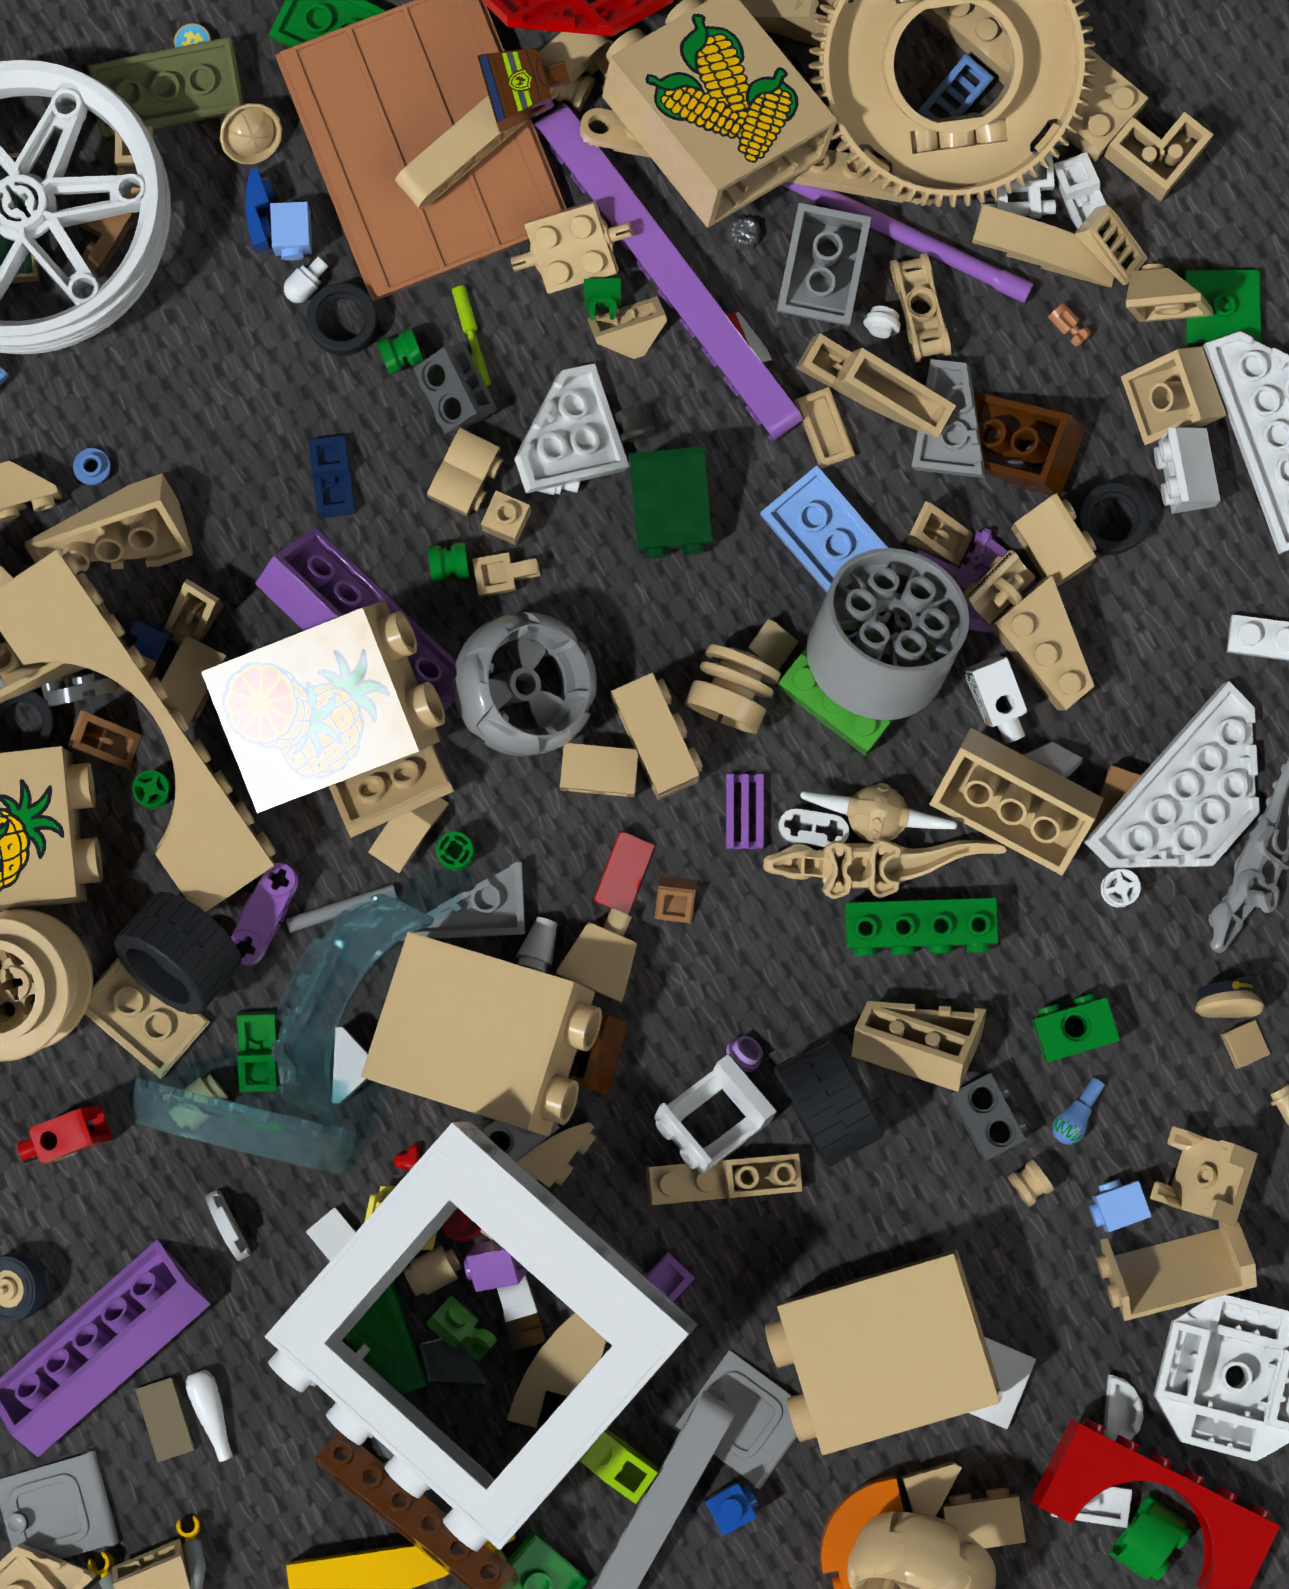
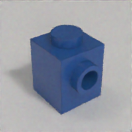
M738 1480L704 1498L723 1536L757 1518L753 1508L759 1506V1503L749 1485L742 1488Z

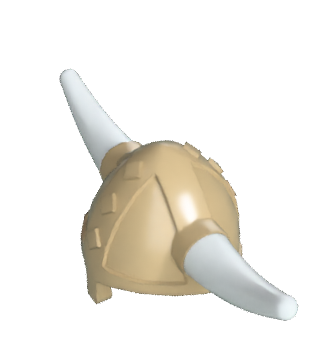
M885 783L865 787L850 797L806 791L800 794L804 800L848 816L852 830L860 839L867 843L873 844L881 838L891 841L906 827L927 829H956L957 823L908 808L903 797Z

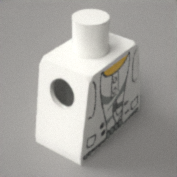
M994 656L963 669V674L985 724L991 727L998 726L1004 744L1024 737L1025 733L1018 717L1026 714L1027 708L1007 657ZM1001 696L1004 697L1009 709L1002 713L996 709V702Z

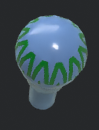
M1092 1078L1080 1098L1074 1100L1067 1109L1054 1119L1052 1132L1055 1139L1062 1144L1072 1145L1078 1143L1083 1138L1092 1112L1091 1107L1105 1087L1101 1081Z

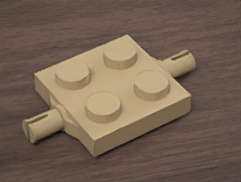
M594 200L526 221L524 226L531 243L530 252L512 256L511 264H515L513 266L515 272L536 266V269L542 275L547 293H553L583 284L584 279L603 278L617 274L619 268L613 253L614 242L633 237V229H630L631 224L629 221L609 228L602 219L597 202Z

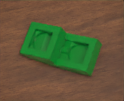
M276 1010L239 1011L237 1014L239 1092L277 1091Z

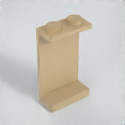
M1238 1219L1236 1226L1218 1221L1219 1229L1115 1256L1108 1238L1100 1240L1102 1256H1098L1096 1259L1102 1279L1109 1278L1111 1285L1107 1286V1291L1112 1307H1119L1124 1321L1257 1287L1255 1261Z

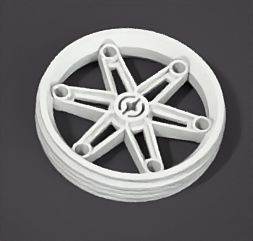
M33 60L0 61V99L14 96L52 97L51 103L15 162L0 146V165L9 174V176L0 180V235L8 240L15 241L0 266V300L28 253H30L75 304V306L44 318L25 321L0 320V353H45L78 344L95 336L124 315L138 300L157 270L165 249L171 216L170 188L162 157L148 129L130 105L112 89L82 72L59 64ZM67 104H76V108L71 113H61L63 107ZM87 111L101 118L120 136L132 155L138 174L64 177L82 124L86 119ZM58 128L63 131L43 180L37 175L30 174L54 129ZM134 187L140 188V192L135 198H124L129 189ZM110 192V200L57 211L55 195ZM17 197L21 204L27 207L26 209L31 217L27 218L24 212L17 208L18 205L13 198ZM140 212L135 235L127 254L117 270L100 287L63 228L122 214ZM49 229L77 271L69 278L35 241V239L45 234ZM90 286L94 287L93 293L88 298H78L81 289Z

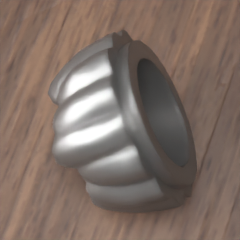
M737 217L729 224L727 239L731 241L733 247H736L738 250L747 251L748 249L755 248V245L760 243L759 239L762 238V229L753 217Z

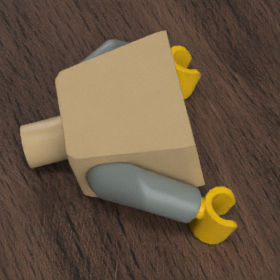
M193 1516L194 1530L190 1533H184L181 1519L177 1521L176 1529L181 1536L185 1537L184 1544L181 1543L180 1539H177L114 1566V1559L111 1554L101 1552L102 1557L105 1559V1567L99 1570L94 1560L89 1559L88 1569L93 1571L95 1575H100L101 1580L99 1584L102 1589H203L206 1564L201 1541L196 1538L200 1531V1522Z

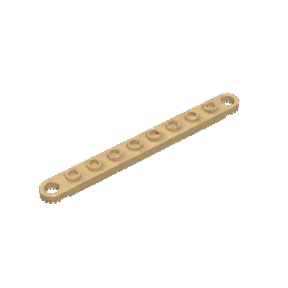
M594 108L583 115L579 128L580 136L585 143H589V146L594 145L595 148L600 146L602 148L614 149L613 151L650 157L613 110ZM595 120L597 122L601 121L602 124L605 123V126H608V131L603 134H597L591 131L588 125L591 122L595 123ZM828 149L825 159L786 181L894 202H910L907 200L906 189L903 188L898 197L893 195L894 184L890 183L886 190L880 189L882 177L878 176L873 183L867 180L871 171L869 168L859 174L856 169L861 161L857 158L854 162L848 164L846 158L849 153ZM879 159L890 167V173L892 170V163L885 159ZM916 193L911 203L921 204L920 193ZM934 196L929 197L928 206L935 203Z

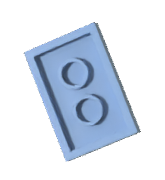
M817 465L760 512V516L826 593L834 576L848 560L866 551L888 548Z

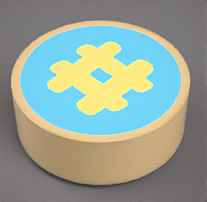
M193 23L186 24L177 31L174 45L176 48L211 41V37L203 26Z

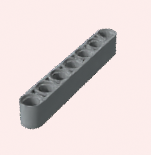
M705 1391L702 1392L661 1464L658 1474L648 1487L592 1589H637L732 1422L737 1409Z

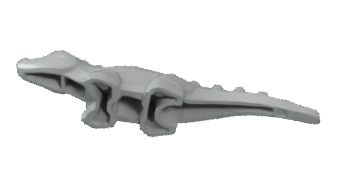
M1289 759L1287 763L1282 765V773L1279 779L1273 782L1274 792L1271 797L1266 799L1267 808L1264 814L1259 816V823L1254 830L1250 831V837L1241 855L1235 861L1233 883L1229 887L1227 895L1222 898L1221 902L1209 914L1208 921L1213 928V939L1210 941V947L1216 953H1222L1229 947L1235 936L1241 931L1244 919L1254 907L1261 908L1265 913H1270L1278 904L1280 890L1276 884L1281 871L1289 869Z

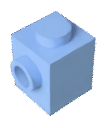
M308 202L270 203L272 248L275 256H281L283 260L293 261L303 259L305 254H312L311 211Z
M1116 1179L1099 1185L1100 1193L1092 1196L1095 1204L1089 1206L1096 1227L1103 1225L1105 1232H1111L1152 1217L1139 1181H1132L1122 1185L1120 1179Z

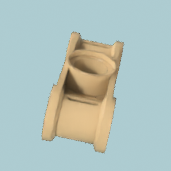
M922 253L920 258L899 263L897 260H891L890 270L895 290L899 295L907 328L908 343L914 363L920 362L922 357L943 353L945 356L951 355L949 334L943 322L928 254ZM916 301H923L929 305L930 311L925 314H918L912 310L911 305Z

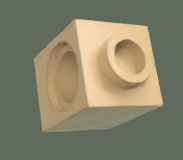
M495 491L481 522L482 531L517 545L531 514L530 505Z

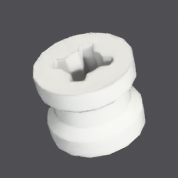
M1116 869L1110 872L1102 880L1100 886L1104 901L1117 908L1133 903L1139 897L1141 891L1137 875L1127 869Z

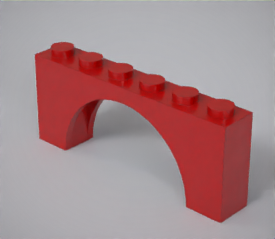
M1086 1417L1082 1424L1070 1419L1030 1500L1032 1503L1073 1524L1083 1507L1096 1495L1110 1487L1132 1481H1149L1166 1485L1174 1489L1186 1500L1201 1527L1204 1542V1560L1196 1586L1200 1589H1250L1280 1528L1279 1525L1269 1520L1271 1512L1253 1503L1246 1509L1236 1503L1238 1495L1220 1486L1217 1487L1215 1492L1203 1486L1206 1479L1187 1469H1184L1182 1475L1170 1470L1171 1461L1154 1452H1151L1149 1458L1137 1453L1139 1445L1119 1434L1115 1441L1104 1436L1103 1433L1106 1428Z

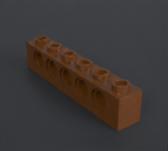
M339 1430L316 1456L315 1459L323 1472L467 1589H513L520 1581L517 1571L487 1546L483 1545L476 1552L462 1543L443 1523V1519L447 1515L425 1496L422 1495L420 1498H416L405 1491L389 1476L384 1469V1463L363 1446L352 1442Z

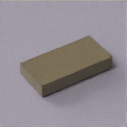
M173 1377L135 1389L157 1462L194 1451L195 1447Z

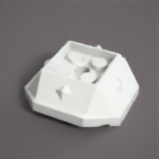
M1223 1295L1201 1301L1171 1321L1154 1397L1180 1442L1252 1461H1258L1289 1443V1311ZM1238 1365L1243 1371V1380L1239 1385L1231 1387L1226 1382V1372L1230 1367Z

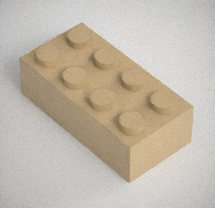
M970 728L929 805L1063 876L1095 821L1104 798L979 731Z

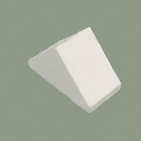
M335 1027L332 1103L343 1104L368 1081V1079L361 1077L368 1052L343 1027Z

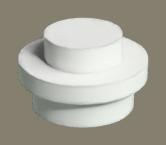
M885 306L872 307L870 313L865 315L863 322L870 334L878 338H889L896 335L901 327L898 321L899 314Z

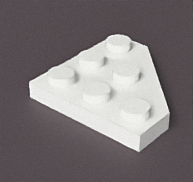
M595 363L562 370L556 376L514 458L526 493L623 472L629 467Z

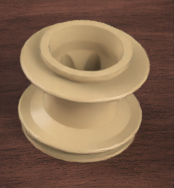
M14 909L0 912V1062L30 1056L40 1049L54 1045L68 1036L79 1024L88 1007L92 995L93 972L87 950L80 938L60 920L36 910ZM21 978L23 985L14 986L12 979ZM34 995H35V1002H34V1005L32 1006L30 1001H32V999H33V997H34ZM7 1002L15 1006L16 1012L13 1016L6 1013L5 1005Z

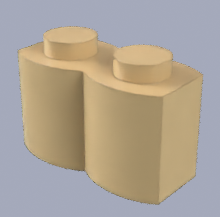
M459 428L427 492L428 498L467 517L471 510L478 512L487 495V492L482 490L488 476L495 479L504 459L498 457L501 452L500 447Z

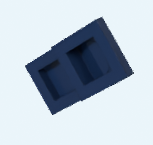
M345 435L308 440L319 519L356 514Z

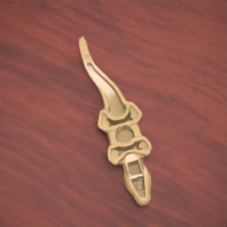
M883 838L878 839L873 844H847L841 841H832L823 850H813L811 847L800 843L766 856L763 868L771 874L783 875L790 879L822 878L824 884L822 891L832 899L849 894L850 889L868 888L874 896L883 898L897 892L899 885L903 881L930 873L961 857L973 854H1002L1007 850L1005 845L1000 842L980 840H957L933 847L915 849L903 847Z

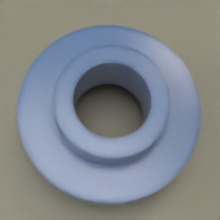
M88 448L76 456L73 470L79 481L86 485L94 486L103 483L108 478L111 471V463L103 451L96 448ZM90 460L98 462V467L94 472H87L85 470V465Z

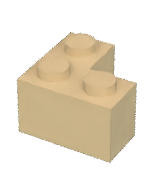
M1186 112L1180 116L1162 139L1157 137L1134 117H1131L1109 144L1104 157L1161 202L1207 147L1213 134Z

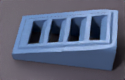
M965 54L918 112L929 119L937 118L929 109L935 103H938L952 115L951 117L963 116L995 78ZM965 68L981 81L976 87L961 75ZM955 80L971 92L967 98L951 86ZM945 91L961 103L957 110L941 97Z

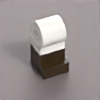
M526 1275L517 1285L497 1288L513 1351L546 1342L547 1337Z

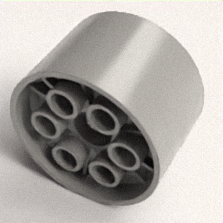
M881 548L856 555L848 560L834 576L809 633L807 660L815 681L832 701L859 716L877 720H895L918 713L928 706L938 694L966 639L969 629V610L965 596L948 572L937 563L920 554L902 549ZM902 616L906 622H903L900 617ZM843 631H855V633L846 636ZM928 653L937 657L938 661H934Z

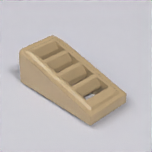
M1108 204L1096 207L1075 232L1076 237L1122 285H1127L1130 281L1131 271H1138L1148 259L1121 219ZM1104 227L1106 231L1100 236L1098 231ZM1111 236H1113L1115 240L1110 245V247H1108L1106 242L1109 240ZM1121 245L1124 250L1116 258L1114 253ZM1131 255L1134 260L1125 270L1121 264Z

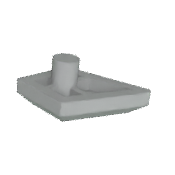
M1053 741L1022 754L1065 778H1068L1082 764L1083 759Z

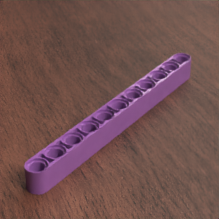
M562 103L534 124L536 132L539 136L541 134L544 135L550 144L548 148L560 164H566L572 173L570 177L582 193L586 191L593 201L596 200L602 219L605 222L608 220L613 227L628 221L630 222V229H633L634 236L619 240V242L626 251L629 249L632 251L637 259L635 263L647 279L652 278L659 288L657 292L670 309L675 308L681 317L679 321L691 337H697L703 346L701 350L713 366H719L725 375L723 379L736 396L741 395L748 405L745 408L758 425L763 424L770 434L767 436L769 440L774 442L801 422L803 418L794 403L725 316V312L600 148H595L594 145L589 146L588 142L585 143L579 130L580 121L565 103Z

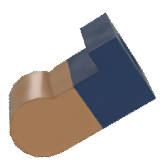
M139 618L135 619L129 633L138 637L135 646L147 663L142 669L151 680L156 674L174 634ZM119 684L121 688L128 691L126 688Z

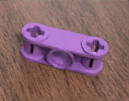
M274 863L272 868L262 874L254 892L250 895L242 910L239 922L231 938L235 942L236 947H238L240 941L246 943L249 938H252L251 945L256 948L253 955L247 953L244 958H241V964L254 965L262 959L272 938L277 934L281 926L279 921L283 922L287 914L288 906L299 883L296 872L287 864ZM283 871H286L285 878L289 881V885L287 887L280 886L278 890H274L275 883L271 880L274 874L280 876Z

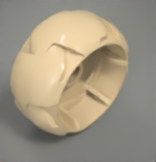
M891 1511L883 1512L870 1518L859 1531L848 1558L847 1579L851 1589H995L996 1567L990 1554L966 1533L955 1528L950 1522L935 1516Z

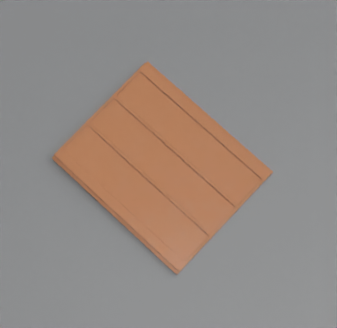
M414 0L283 50L275 55L372 301L529 242L530 240L524 226L526 221L566 209L531 119L525 122L434 202L423 209H419L395 182V178L405 166L488 96L477 56L487 53L504 52L487 6L481 0Z

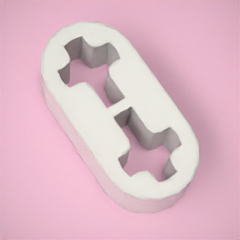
M790 809L781 816L778 823L781 836L786 841L796 844L801 843L808 846L825 848L830 842L827 841L826 834L815 832L816 826L825 828L832 821L837 823V829L843 830V835L836 836L834 841L845 843L849 835L847 822L842 817L834 814L804 809ZM797 815L800 817V823L812 825L811 831L799 830L797 836L790 835V829L785 827L784 823L785 821H791L793 816Z

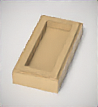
M829 387L794 400L803 418L802 423L820 469L855 457Z

